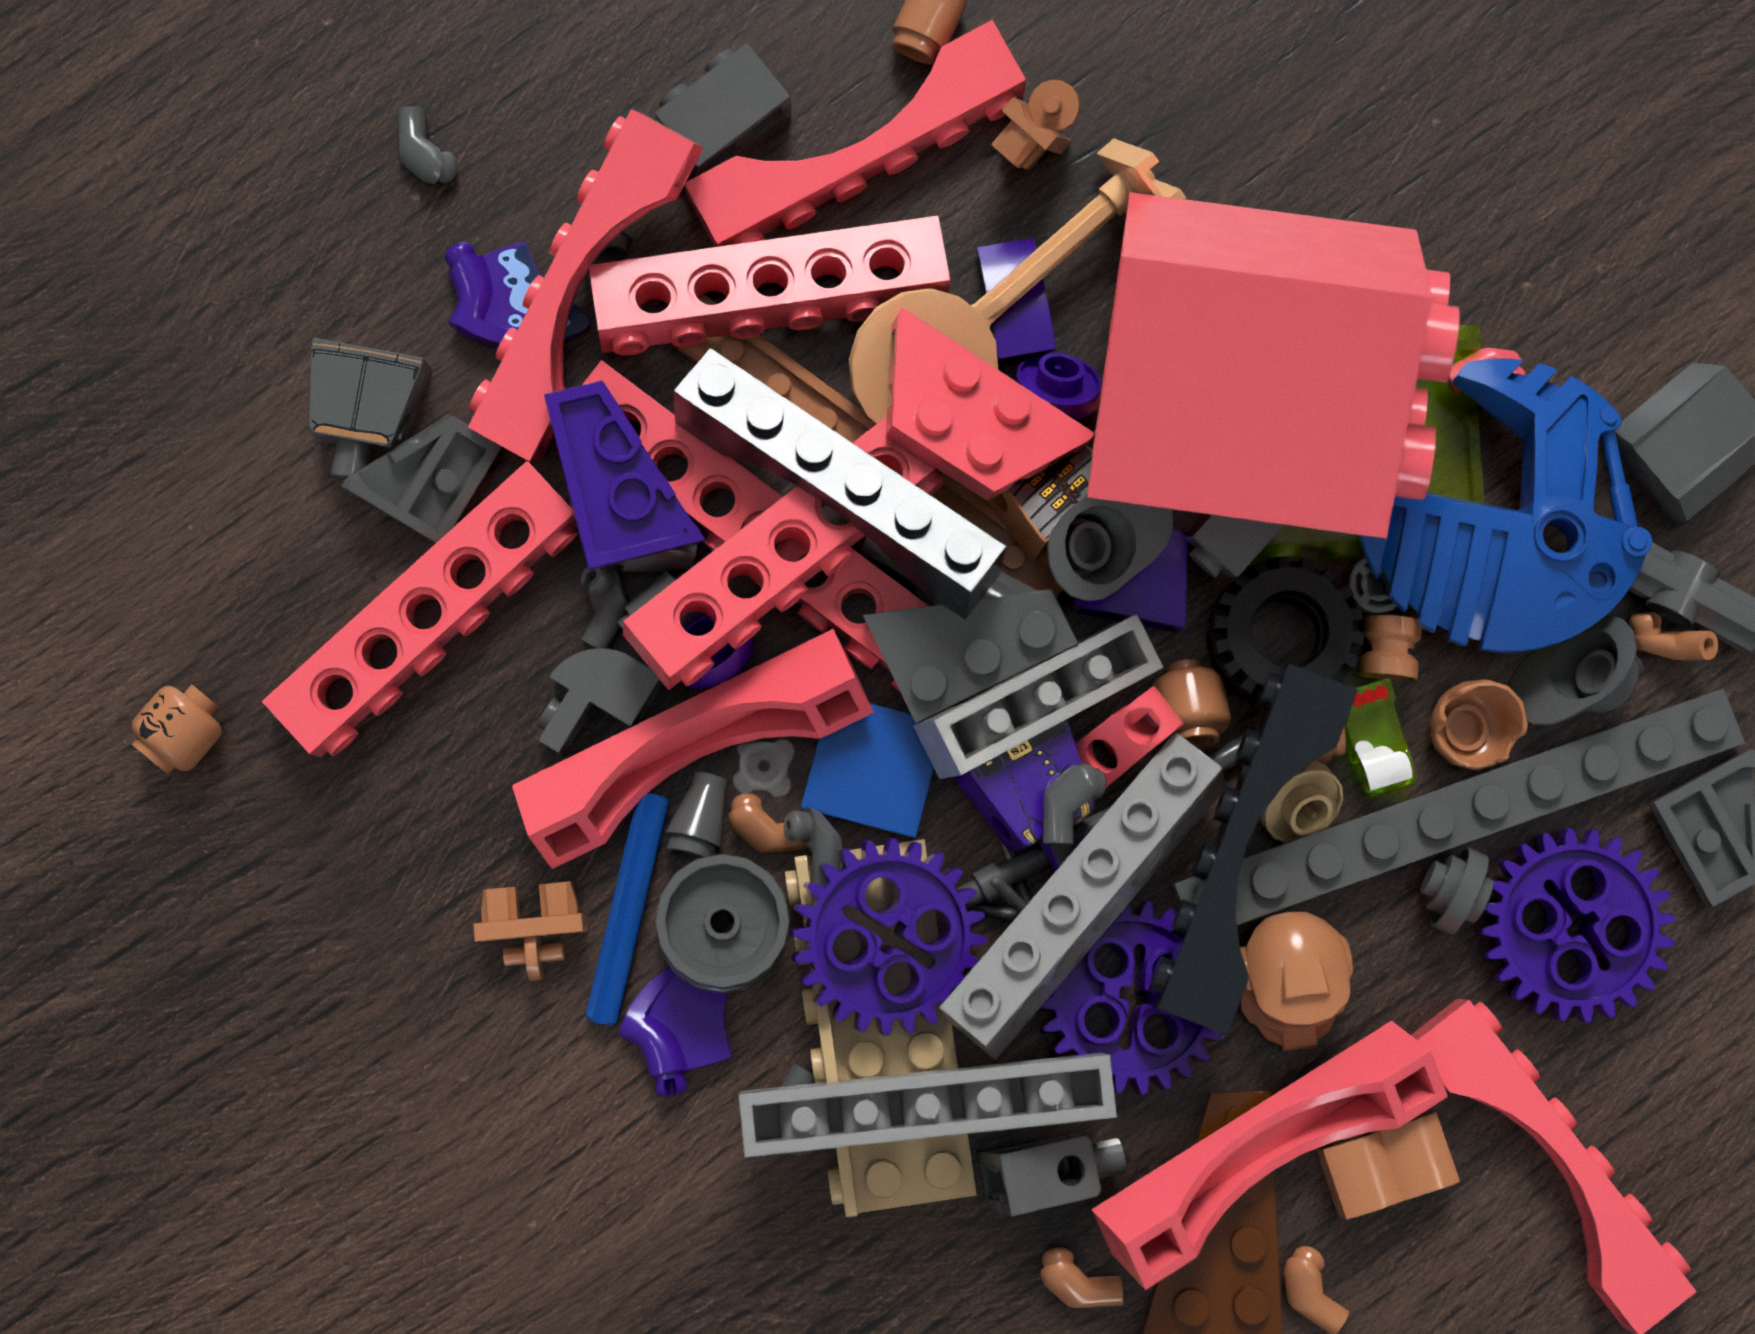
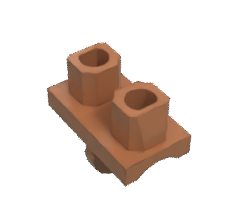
M1049 80L1042 82L1034 89L1029 103L1013 97L1002 110L1011 119V122L991 145L1017 168L1021 169L1023 167L1029 171L1046 151L1061 154L1072 141L1066 135L1059 133V131L1068 129L1078 118L1081 107L1078 93L1071 85L1064 81Z
M573 882L539 884L541 917L520 919L518 887L483 890L482 923H473L475 942L524 938V946L503 948L504 965L526 964L529 980H542L543 962L563 961L565 955L563 943L542 944L541 936L589 931L587 914L579 913V904Z

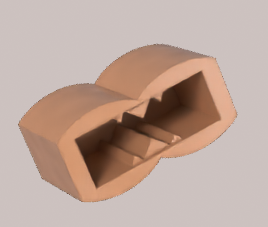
M1425 1111L1397 1129L1368 1132L1337 1140L1316 1149L1338 1216L1346 1220L1460 1182L1438 1115L1433 1111Z

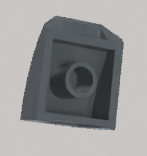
M1691 363L1622 419L1621 426L1615 430L1621 461L1660 506L1659 511L1674 528L1687 522L1755 464V399L1727 366Z

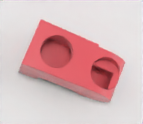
M1152 686L1128 706L1125 705L1075 745L1081 763L1090 764L1093 768H1098L1103 772L1107 788L1184 723L1157 688ZM1095 740H1100L1117 762L1116 768H1108L1096 759L1093 752Z

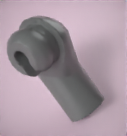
M413 106L399 108L397 110L398 156L401 164L425 183L435 184L437 181L448 183L453 180L458 168L456 157L449 151L441 152L437 146L427 140L426 110Z

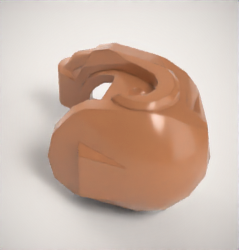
M1286 912L1267 917L1255 928L1247 946L1240 947L1249 975L1248 983L1240 1001L1241 1011L1249 1023L1256 1025L1265 1040L1281 1046L1282 1052L1316 1048L1317 1041L1330 1032L1335 1017L1344 1011L1351 993L1349 978L1353 974V963L1349 943L1344 936L1340 935L1325 920L1307 912Z

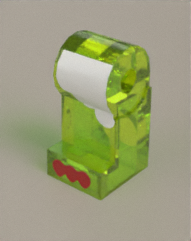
M1390 678L1355 688L1358 689L1344 729L1346 751L1350 763L1354 766L1364 794L1368 799H1372L1415 785V769L1394 706L1396 697Z

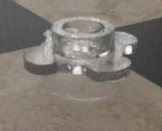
M757 739L737 745V752L741 756L740 769L734 775L733 783L739 792L744 794L751 793L753 790L769 791L774 797H782L790 791L791 781L787 777L788 765L795 756V750L789 741L780 739L775 743L759 742ZM767 761L770 764L767 772L759 770L758 765L760 762Z

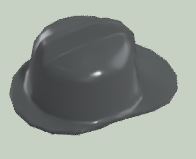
M1084 496L1061 515L1051 527L1047 542V566L1051 570L1056 583L1068 595L1084 601L1102 600L1115 593L1151 564L1167 546L1173 529V510Z
M1609 614L1573 638L1550 647L1535 650L1527 656L1513 673L1509 685L1524 702L1527 722L1533 725H1553L1568 720L1583 711L1593 714L1607 713L1621 707L1631 697L1637 686L1639 675L1644 671L1641 660L1636 656L1637 644L1634 631L1625 620Z

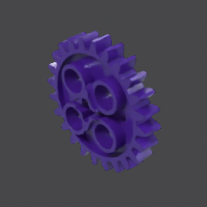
M1573 828L1562 829L1559 835L1558 846L1549 833L1537 835V853L1526 843L1519 844L1515 847L1521 862L1519 865L1509 860H1500L1497 865L1507 878L1504 882L1494 881L1492 893L1497 896L1496 902L1487 903L1483 910L1484 914L1493 916L1492 924L1477 929V934L1484 937H1494L1495 945L1487 949L1482 954L1483 959H1501L1503 965L1493 976L1495 981L1502 982L1512 978L1516 980L1511 990L1510 998L1520 1000L1530 993L1533 994L1530 1005L1531 1012L1541 1014L1552 1002L1554 1020L1566 1021L1573 1006L1579 1022H1591L1593 1006L1595 1005L1603 1017L1612 1018L1615 1017V998L1626 1007H1634L1637 1005V1001L1631 989L1632 987L1636 986L1643 990L1653 991L1655 985L1646 974L1648 968L1667 969L1668 965L1655 953L1657 947H1671L1675 945L1674 940L1660 934V926L1670 924L1676 921V918L1668 913H1659L1657 907L1658 904L1671 896L1670 892L1651 891L1649 885L1659 874L1657 869L1641 872L1636 870L1641 860L1642 852L1639 850L1631 851L1623 857L1619 856L1621 838H1609L1600 848L1598 830H1586L1580 844H1578ZM1580 867L1587 869L1594 879L1595 888L1592 895L1586 900L1578 898L1571 888L1572 875ZM1546 880H1550L1553 883L1557 897L1562 903L1561 905L1552 896H1549L1544 889V882ZM1533 900L1542 905L1546 912L1545 926L1536 934L1530 932L1522 921L1524 907ZM1568 914L1584 916L1585 922L1579 927L1583 936H1569L1566 929L1572 924ZM1614 917L1621 918L1629 930L1626 944L1618 950L1613 948L1606 938V927ZM1591 946L1606 959L1608 963L1606 970L1603 971L1599 968L1595 954L1590 948ZM1567 950L1572 951L1578 956L1581 966L1578 977L1570 983L1564 982L1557 972L1559 956Z
M887 838L882 854L878 853L872 840L862 841V858L857 859L848 849L842 848L839 850L842 868L837 870L823 862L819 865L821 873L826 879L823 886L810 882L804 883V888L814 897L812 905L797 904L793 907L794 911L807 918L806 926L789 930V935L805 940L806 948L798 950L791 955L792 960L800 963H810L811 969L799 979L801 984L809 986L820 983L822 987L817 992L813 1001L821 1007L834 999L837 1000L832 1018L839 1022H842L852 1011H855L854 1027L861 1032L867 1029L872 1018H876L878 1031L884 1036H889L894 1019H898L901 1027L907 1033H914L916 1014H920L928 1023L936 1024L937 1015L934 1005L938 1002L943 1004L950 996V991L953 987H957L965 978L962 975L965 967L974 968L980 961L969 954L970 946L987 943L986 937L971 933L970 928L971 924L985 917L984 912L966 910L965 904L976 895V890L974 888L956 890L954 885L963 873L960 868L954 867L944 873L939 872L944 858L942 853L934 852L922 862V844L918 842H911L903 856L900 855V847L895 838ZM885 878L892 888V899L886 908L880 911H873L866 903L865 891L873 880ZM846 905H851L875 923L887 927H892L896 922L894 934L931 956L933 964L930 967H925L902 950L888 945L883 946L879 950L883 940L872 931L846 917L843 914V908ZM928 910H935L942 920V930L935 940L923 943L916 933L917 920L922 913ZM853 929L861 940L860 951L853 960L839 962L833 953L834 940L840 932ZM904 962L910 970L911 979L909 985L898 994H890L884 985V974L891 964Z
M1152 901L1141 903L1136 915H1132L1130 905L1128 904L1039 1009L1041 1011H1051L1053 1018L1039 1028L1040 1032H1058L1061 1038L1050 1051L1052 1055L1061 1054L1069 1050L1074 1056L1094 1053L1110 1055L1114 1094L1123 1092L1128 1079H1131L1136 1095L1147 1094L1149 1077L1153 1078L1160 1090L1171 1088L1169 1072L1171 1069L1182 1079L1190 1078L1192 1071L1187 1058L1190 1057L1201 1063L1208 1061L1210 1056L1200 1043L1202 1040L1219 1041L1223 1036L1218 1031L1158 1009L1153 1004L1157 993L1148 990L1153 975L1152 967L1158 957L1171 958L1179 936L1170 933L1175 917V909L1169 908L1158 919H1154ZM1136 945H1141L1144 949V954L1137 972V978L1135 979L1134 991L1135 994L1144 996V1003L1133 1007L1130 1012L1129 1048L1122 1050L1119 1042L1126 1024V1017H1128L1129 1002L1119 998V991L1131 987L1133 983L1135 966L1134 948ZM1099 947H1108L1118 954L1120 970L1115 978H1106L1096 970L1094 955ZM1091 1005L1103 1007L1111 1018L1110 1031L1104 1038L1093 1036L1087 1031L1084 1024L1086 1010ZM1150 1016L1161 1018L1169 1029L1168 1041L1161 1049L1152 1047L1143 1035V1026Z

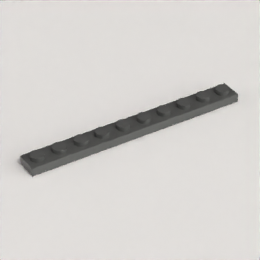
M1724 688L1244 858L1237 882L1235 912L1237 925L1745 744ZM1191 877L1171 885L1178 906L1182 899L1192 902L1200 879Z

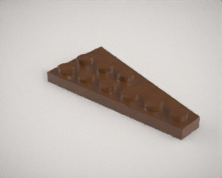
M1269 1090L1208 1092L1193 1145L1271 1097V1092ZM1274 1170L1246 1190L1224 1212L1208 1234L1197 1258L1154 1284L1141 1334H1282Z

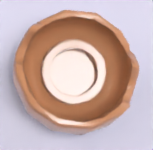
M1481 679L1464 681L1448 689L1439 698L1433 709L1429 726L1431 727L1430 737L1434 748L1451 765L1478 771L1507 761L1516 741L1526 734L1528 723L1524 702L1509 686Z

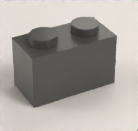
M745 43L735 52L728 48L717 54L706 65L705 75L689 87L686 83H682L671 89L660 100V109L655 112L657 122L704 147L692 170L696 177L733 158L792 113L790 95L748 43Z

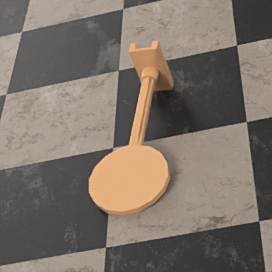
M1113 138L1096 153L1113 176L1098 189L1100 194L975 304L969 305L957 295L929 288L901 292L877 306L858 329L849 357L851 389L865 415L875 423H879L887 416V409L892 399V394L888 388L889 367L894 360L895 335L891 334V328L902 307L998 370L997 346L990 330L991 323L1116 214L1122 216L1127 211L1129 192L1186 199V196L1179 188L1155 179L1150 169L1159 160L1153 152Z

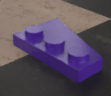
M603 380L544 394L588 571L705 541L698 527L692 522L675 496L676 493L669 482L661 474L644 448L638 434Z

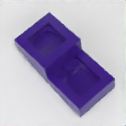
M1034 238L976 248L984 295L1037 249ZM1043 279L991 323L992 334L996 340L998 361L1056 350Z

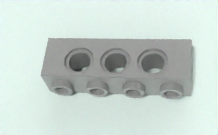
M1135 614L1112 621L1078 639V644L913 725L939 779L960 776L1162 669V663L1138 615Z

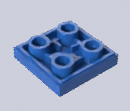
M870 704L874 711L873 714L818 740L801 809L813 808L820 811L823 815L915 839L934 767L913 727L917 723H915L911 714Z

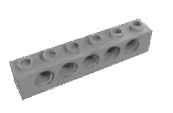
M1175 732L940 1006L949 1022L996 1060L1220 797L1226 786L1223 768Z
M1106 1053L741 1091L739 1093L745 1157L1117 1118L1110 1055Z

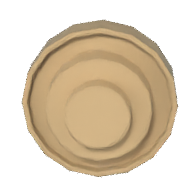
M1314 760L1281 788L1264 810L1259 821L1274 839L1285 844L1326 830L1340 812L1343 802L1342 785L1325 764Z

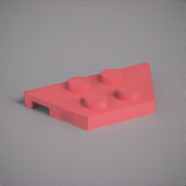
M903 307L898 313L891 328V334L895 335L894 360L889 367L888 388L892 394V399L887 409L886 436L984 500L988 501L1005 492L1021 479H1029L1044 471L1052 462L1071 452L1075 454L1081 451L1093 437L1094 432Z

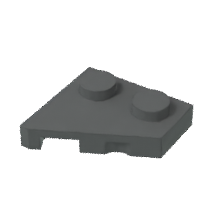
M447 414L346 478L341 487L436 544L455 526L502 446L468 428L469 425L457 417Z
M1748 749L1648 803L1706 908L1714 907L1755 885L1754 749Z

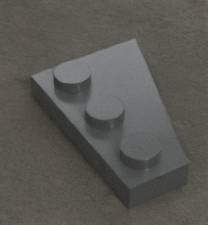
M1052 589L981 599L966 620L942 604L863 615L915 723L1078 644Z

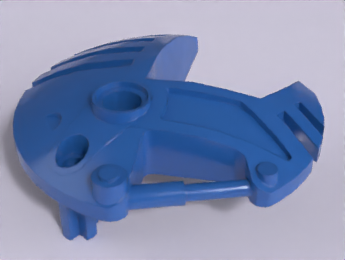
M1484 359L1467 362L1451 383L1523 440L1519 510L1427 492L1424 500L1394 497L1387 539L1358 535L1364 557L1372 574L1377 580L1380 570L1383 571L1390 583L1388 597L1403 613L1407 611L1409 604L1418 612L1417 624L1423 629L1434 633L1438 625L1448 630L1447 641L1465 647L1469 638L1480 641L1479 651L1495 653H1519L1550 647L1571 639L1596 624L1621 601L1630 589L1642 568L1647 552L1652 547L1651 534L1646 529L1637 525L1630 486L1625 482L1615 430L1621 426V417L1618 411L1599 393L1573 376L1568 378L1561 387L1548 382L1557 371V369L1550 366L1538 364L1528 375L1514 374L1515 369L1524 361L1517 359ZM1600 437L1611 485L1608 490L1614 520L1599 516L1594 512L1598 438ZM1544 527H1555L1565 535L1567 549L1564 553L1555 552L1548 548L1543 539Z

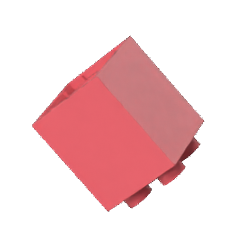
M1129 192L1087 497L1387 539L1394 497L1424 500L1431 479L1436 429L1435 426L1425 425L1428 391L1427 388L1416 387L1417 379L1446 383L1452 370L1459 330V308L1448 306L1450 273L1426 269L1418 233L1414 229Z

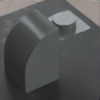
M596 648L578 652L560 663L549 676L555 683L567 689L568 692L563 700L555 696L545 708L537 724L539 728L544 730L538 741L565 757L595 707L631 728L641 722L663 683L651 668L617 650Z

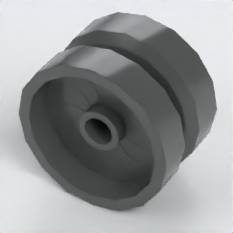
M719 854L696 859L674 874L660 895L655 922L661 954L675 975L696 989L724 994L748 989L769 974L783 952L789 925V915L784 893L769 872L747 858ZM716 913H728L729 922L734 923L731 931L720 934L712 929L710 922L715 921Z

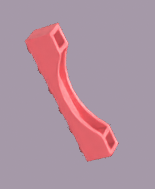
M991 20L942 46L930 74L914 98L887 125L861 142L832 154L799 161H762L734 156L685 183L687 198L714 247L765 240L764 234L783 224L786 229H793L804 224L816 214L815 207L834 197L837 202H843L858 195L867 187L866 180L885 170L888 175H894L907 169L918 160L917 153L936 143L939 148H945L956 143L969 133L967 126L988 116L990 121H996L1005 117L1006 114L1002 110L1013 97L1017 99L1023 97L1026 78L994 21Z
M633 109L630 110L626 119L619 116L610 128L604 142V148L609 150L599 172L593 169L584 179L576 201L582 205L572 225L564 223L554 237L549 254L555 258L546 276L538 275L529 286L522 306L528 309L518 330L512 327L503 337L495 356L501 363L492 381L490 382L485 379L479 385L469 405V410L475 414L468 428L528 461L543 459L554 437L544 394L565 389L563 379V344L569 313L581 282L589 271L588 265L594 264L599 254L625 228L650 211L677 200L704 148Z
M834 629L553 766L541 770L512 785L528 837L551 869H554L605 844L621 820L644 795L671 774L701 757L731 745L762 738L797 736L821 739L873 714L874 711L848 655Z
M1456 999L1412 1033L1411 1036L1431 1050L1446 1092L1469 1097L1498 1110L1526 1130L1551 1157L1568 1184L1581 1217L1587 1250V1282L1624 1329L1634 1334H1644L1697 1292L1685 1277L1691 1271L1688 1263L1669 1242H1665L1661 1246L1647 1228L1653 1223L1649 1213L1630 1193L1623 1198L1609 1180L1615 1175V1171L1607 1159L1593 1145L1585 1149L1572 1132L1578 1126L1572 1114L1557 1098L1553 1097L1548 1101L1534 1082L1540 1078V1075L1528 1058L1518 1049L1510 1053L1497 1036L1503 1028L1494 1014L1480 1001L1473 1005L1470 1000Z
M1393 1021L1388 1022L1093 1208L1092 1212L1111 1254L1147 1290L1197 1258L1208 1234L1224 1212L1246 1190L1273 1170L1304 1153L1337 1140L1368 1132L1400 1128L1447 1098L1448 1096L1432 1052Z

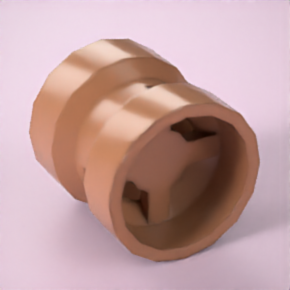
M1365 615L1363 617L1362 632H1364V637L1367 640V647L1372 648V651H1367L1360 657L1358 675L1377 680L1417 681L1419 661L1409 654V651H1414L1415 644L1422 638V627L1417 624V619L1396 615Z

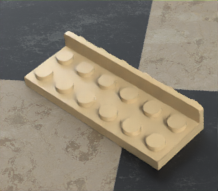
M925 839L898 843L901 856L904 855L911 842L921 843V861L924 862L927 859ZM884 845L876 846L878 853L882 854ZM861 848L849 850L857 859L862 858ZM812 856L795 857L796 870L785 871L790 907L797 904L812 905L814 897L803 886L805 882L811 883ZM877 878L867 886L865 900L868 907L873 911H880L886 908L892 899V888L885 878ZM846 905L843 908V914L846 917L872 931L883 940L879 950L883 946L888 945L902 950L925 967H930L933 964L931 956L894 934L896 922L892 927H887L875 923L851 905ZM928 910L922 913L917 920L916 933L923 943H929L939 936L935 910ZM803 916L804 926H806L807 918ZM853 929L840 932L833 943V953L839 962L853 960L861 948V940ZM794 937L796 952L806 948L805 940ZM798 962V966L810 964ZM896 962L887 968L884 974V985L890 994H898L909 985L911 976L908 966L904 962ZM820 983L814 984L813 988L802 990L807 1025H819L822 1048L810 1049L815 1083L958 1068L952 1024L940 1009L942 1004L939 1002L934 1005L937 1015L936 1024L932 1025L923 1019L920 1014H916L914 1033H907L901 1027L898 1019H894L889 1036H884L878 1031L876 1018H872L864 1032L858 1031L854 1027L855 1011H852L842 1022L832 1018L837 1000L834 999L821 1007L813 1001L817 992L822 987ZM968 1134L837 1147L839 1167L827 1169L832 1205L844 1203L846 1218L858 1216V1213L977 1196Z

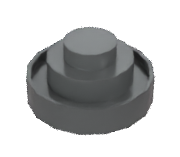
M1468 847L1460 853L1458 858L1450 855L1443 864L1436 860L1431 864L1420 889V893L1428 896L1426 909L1432 911L1431 927L1449 935H1454L1465 920L1474 924L1479 919L1487 905L1494 884L1493 880L1485 877L1489 864L1487 855Z

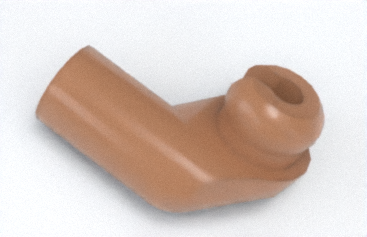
M1657 612L1633 614L1629 619V626L1634 631L1638 651L1673 660H1711L1717 654L1718 639L1712 631H1662V618Z
M744 793L732 800L731 812L728 816L731 828L756 852L776 853L809 850L803 842L789 841L785 837L784 823H776L762 810L761 799L758 796Z
M1301 1246L1295 1249L1292 1257L1288 1258L1284 1265L1283 1276L1286 1299L1295 1311L1329 1334H1337L1347 1320L1349 1311L1323 1294L1320 1271L1325 1264L1321 1253L1313 1247Z
M1054 1247L1044 1253L1042 1257L1044 1268L1040 1272L1042 1281L1068 1307L1123 1306V1290L1120 1275L1087 1277L1073 1264V1253L1064 1247Z

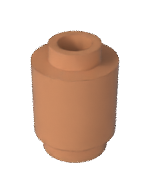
M905 0L892 28L896 34L892 42L893 48L914 61L932 65L941 47L950 42L965 10L967 0Z

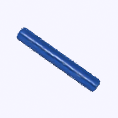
M647 793L634 807L587 1005L586 1018L591 1022L610 1026L615 1025L619 1018L669 806L668 799L660 795Z

